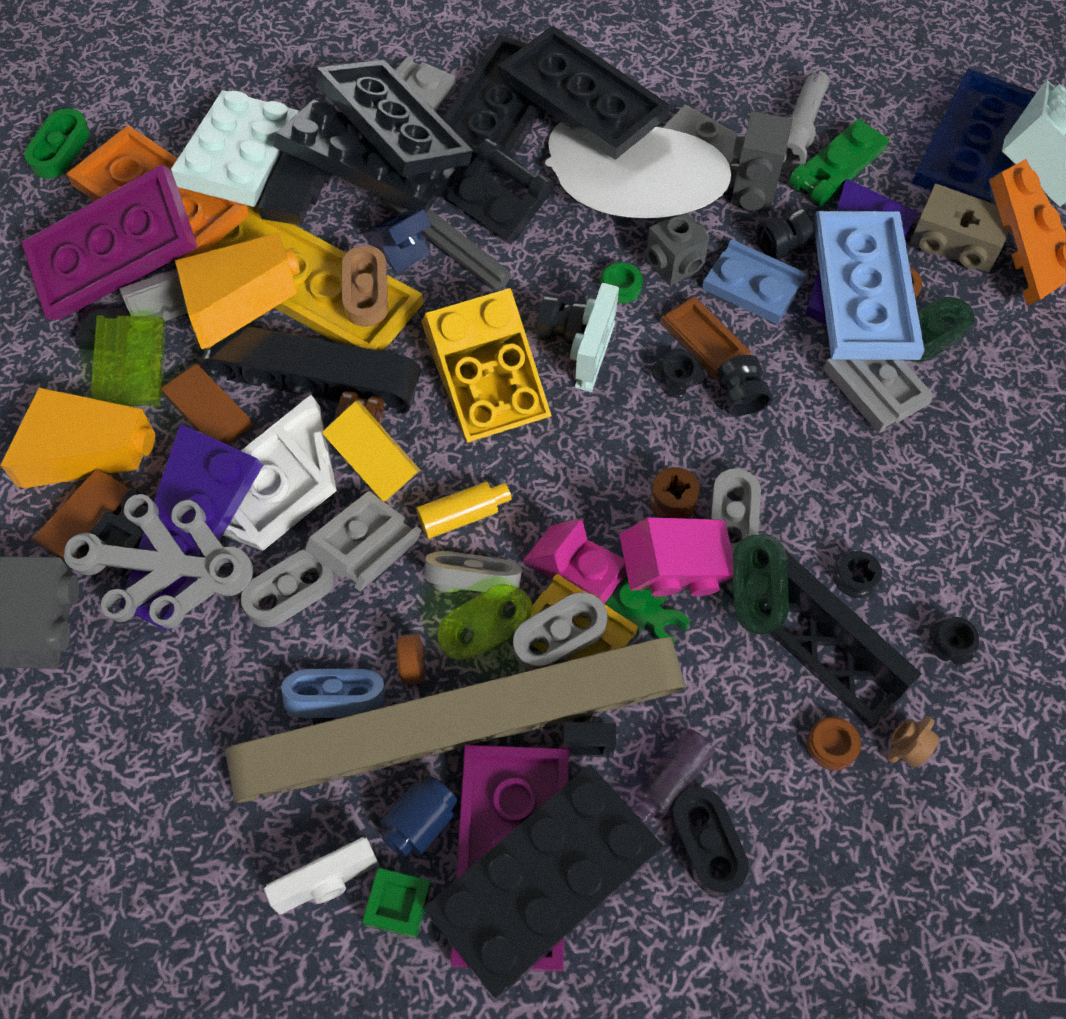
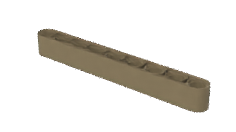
M668 637L655 639L231 746L225 749L234 803L256 800L260 794L269 797L456 750L465 747V745H475L566 722L576 717L589 716L680 692L686 689L673 640Z

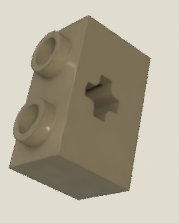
M935 184L909 244L921 248L928 254H938L961 262L967 268L980 269L989 273L1004 245L1009 231L1003 228L996 204Z

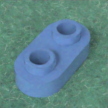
M303 669L287 676L281 686L285 710L293 716L306 719L344 718L380 709L385 703L384 681L378 673L367 669Z

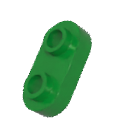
M66 108L53 112L46 119L26 147L24 153L25 159L34 175L40 178H54L60 176L69 168L90 136V129L84 115L78 110Z

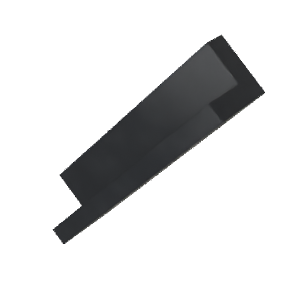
M772 537L757 549L752 564L725 587L724 591L869 728L922 675L919 670ZM758 574L772 587L773 602L753 601L741 588ZM780 596H782L788 603L780 602ZM765 611H773V618ZM781 612H799L808 621L809 636L790 635L781 627ZM816 629L824 636H816ZM802 645H809L810 653ZM817 645L836 646L845 656V670L826 669L818 661ZM853 663L862 671H854ZM838 679H846L847 687L844 686ZM854 680H872L888 696L871 711L856 697Z

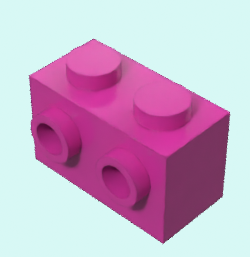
M648 517L619 534L630 590H651L653 597L669 596L681 590H690L691 596H705L718 592L720 590L719 584L737 576L725 520Z

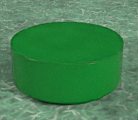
M617 262L608 265L602 271L600 287L602 283L619 287L617 303H628L640 295L643 277L639 269L634 265Z

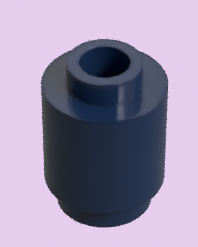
M427 775L420 783L413 782L380 820L382 827L385 829L381 836L382 840L403 858H406L409 853L421 857L454 817L452 810L458 804L457 798L444 784L432 776Z

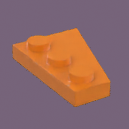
M1024 159L992 177L989 181L1003 228L1013 232L1018 251L1011 255L1015 268L1024 269L1029 289L1022 292L1028 306L1041 300L1066 283V231L1061 223L1058 211L1052 207L1043 191L1037 173L1031 169L1028 161Z

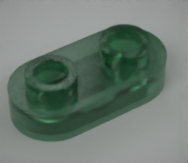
M943 297L918 311L924 353L920 360L909 361H928L965 338L975 319L971 306L956 297ZM944 321L952 323L953 326L951 327L945 325Z
M760 533L747 536L736 545L733 552L735 614L738 622L745 630L753 634H767L780 628L788 617L787 554L782 543L772 535ZM760 549L766 551L769 556V563L766 567L759 564L757 560V553ZM761 599L767 600L771 605L769 616L763 614L759 609Z

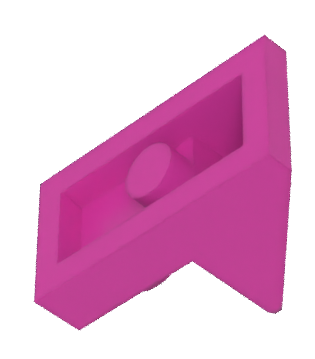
M580 519L551 525L523 560L526 565L552 580L556 574L562 576L586 593L599 598L603 604L606 603L627 574L623 557L587 540L584 524Z

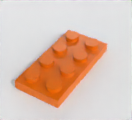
M127 125L66 174L73 187L93 201H96L160 165L171 170L178 158ZM177 187L198 247L176 259L208 252L249 216L247 206Z

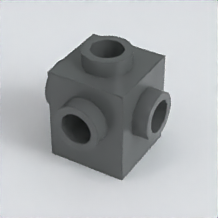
M688 213L663 217L649 228L645 259L667 284L672 286L704 268L710 237L704 226L699 222H695Z

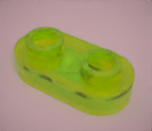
M499 584L491 587L451 611L442 619L438 628L440 647L448 656L455 659L470 660L486 653L514 636L517 628L532 617L533 609L529 596L519 587L508 584ZM511 601L515 605V614L507 620L502 614V608L505 603ZM470 626L473 629L474 637L470 643L465 644L461 639V634L465 627Z

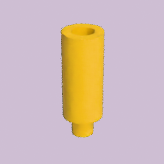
M483 482L416 507V512L426 538L431 539L497 514V505L510 501L511 494L506 483L490 488L487 482Z

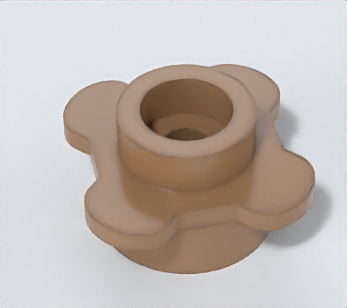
M926 716L919 722L911 721L910 719L902 722L890 738V743L894 747L887 759L891 763L902 759L912 768L923 764L935 751L939 742V736L931 730L934 720L930 716Z

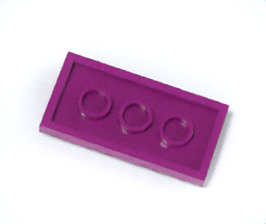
M163 165L152 169L22 241L45 318L53 321L65 318L86 305L101 299L198 247L172 170Z
M465 745L456 879L568 783L569 749ZM564 940L530 971L563 972ZM452 947L451 967L469 969Z

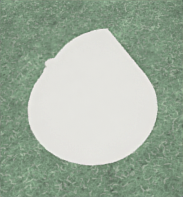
M562 122L554 128L548 141L551 157L545 161V164L548 167H552L553 171L556 172L559 182L566 192L578 202L611 215L631 218H660L692 212L714 202L723 195L730 184V165L718 149L698 137L671 129L655 127L616 160Z

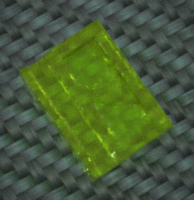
M97 315L91 399L125 406H161L162 391L160 388H162L166 332V323L163 317L117 316V319L105 318L104 315Z

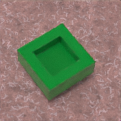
M378 868L362 924L365 927L418 939L425 913L423 908L427 905L432 886L431 881Z

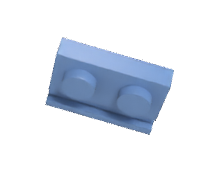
M731 239L726 251L722 252L704 279L702 289L775 324H779L798 290L803 285L807 273Z

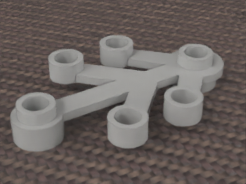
M143 494L134 495L127 500L124 506V514L132 523L143 529L157 551L107 545L91 533H80L73 536L67 542L64 549V559L67 565L83 575L97 574L106 566L151 572L125 591L113 589L104 595L101 601V610L104 615L117 622L129 620L135 614L136 608L180 577L199 578L175 598L164 595L152 602L149 610L151 619L161 627L174 628L182 622L186 613L214 593L222 596H233L242 592L249 585L253 575V565L250 558L236 547H223L206 524L204 510L191 500L181 501L173 508L172 521L182 531L192 535L205 558L184 554L159 518L157 504ZM142 504H148L147 513L142 517L136 518V508ZM189 510H195V519L190 523L183 524V514ZM88 544V554L81 559H77L78 550L83 545ZM225 563H233L234 569L232 574L221 578L219 576L220 567ZM119 598H125V608L121 612L114 614L112 611L114 602ZM168 604H173V615L167 620H162L160 617L162 608Z

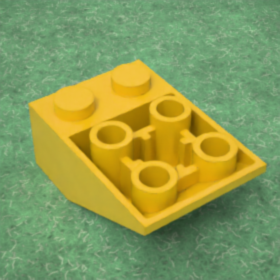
M511 288L425 313L421 323L428 345L467 443L552 416Z

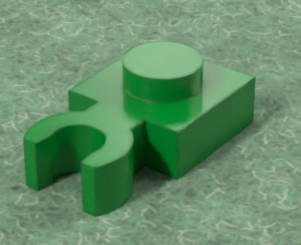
M627 574L605 603L606 606L638 626L637 637L647 627L653 631L654 640L668 637L672 638L673 644H675L676 640L664 631V627L668 624H674L681 630L686 631L690 624L689 618L683 612L662 608L667 596L653 597L651 590H630Z

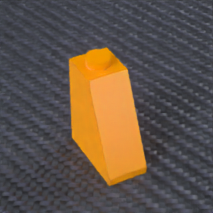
M279 233L175 260L188 315L201 349L213 346L297 294L293 276L301 274L294 249H284Z
M38 388L0 466L16 487L21 488L88 478L96 468L107 475L137 470L143 455H149L154 447L155 432L143 409Z

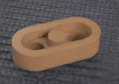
M368 245L352 248L345 254L342 260L343 307L347 319L358 326L378 324L388 313V272L386 259L378 248Z

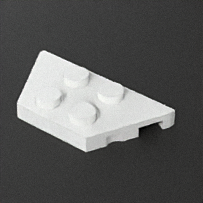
M312 395L241 450L258 458L264 466L223 536L264 551L337 491L327 439L322 434L325 429L321 409Z

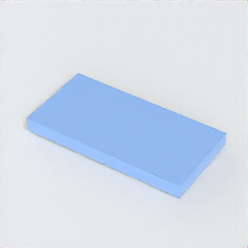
M816 211L813 225L831 360H920L924 353V346L900 212Z

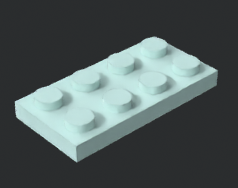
M222 90L171 169L177 187L255 207L284 152L274 147L275 134L300 111L288 108L280 102H266L248 97L245 93L239 91L228 92Z

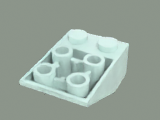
M1047 80L1042 84L1005 137L1002 152L1015 164L1026 159L1031 169L1037 173L1043 191L1059 207L1066 202V88L1061 84L1054 87Z

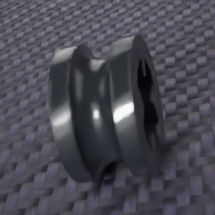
M852 551L846 554L839 562L834 575L835 583L845 595L853 598H865L872 594L881 581L882 568L878 560L871 554L863 551ZM856 566L865 570L861 583L851 579L853 576L852 571Z

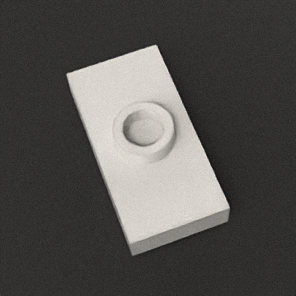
M362 837L266 884L264 890L270 906L281 915L313 898L316 904H320L339 896L346 890L345 882L379 866V863L367 837Z

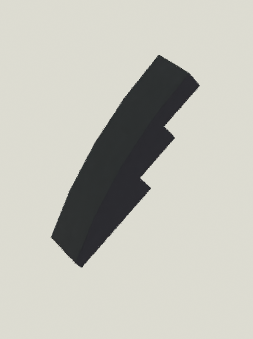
M284 152L258 206L261 219L302 226L309 204L316 205L323 184H329L332 174Z

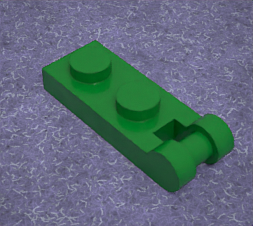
M857 119L805 165H799L790 176L788 184L798 192L803 189L811 195L810 200L822 207L843 188L846 179L852 180L886 150L890 139L860 119Z

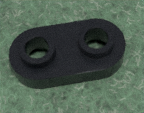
M690 788L680 794L673 806L671 813L672 826L697 885L703 891L713 896L723 897L731 895L741 887L747 878L749 871L748 858L722 799L715 792L707 788ZM692 810L702 811L706 815L707 824L701 827L694 826L689 821L688 813ZM713 860L723 861L728 867V875L724 878L715 877L710 871V862Z

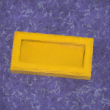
M355 401L322 432L383 502L390 499L421 471L360 401Z

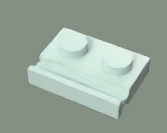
M602 283L596 300L588 299L583 316V324L587 325L584 334L576 333L570 353V359L577 361L575 388L589 392L593 390L615 325L614 319L619 287Z

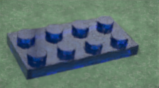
M968 68L915 173L912 183L931 191L934 185L938 184L994 203L995 198L989 179L1010 168L1012 160L1002 152L1004 139L1037 92Z

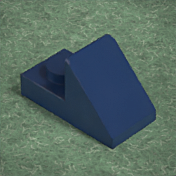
M424 209L395 213L361 232L363 237L373 247L378 248L384 254L386 262L396 273L401 272L431 254L420 231L432 225Z

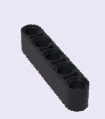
M243 326L213 346L205 348L199 362L200 368L213 378L219 379L220 375L227 376V381L261 387L262 383L269 384V389L301 395L305 391L312 393V397L340 402L341 396L347 390L356 392L360 398L368 399L371 396L382 397L384 400V411L394 408L397 409L396 413L400 414L410 410L421 374L420 365L403 355L249 326Z

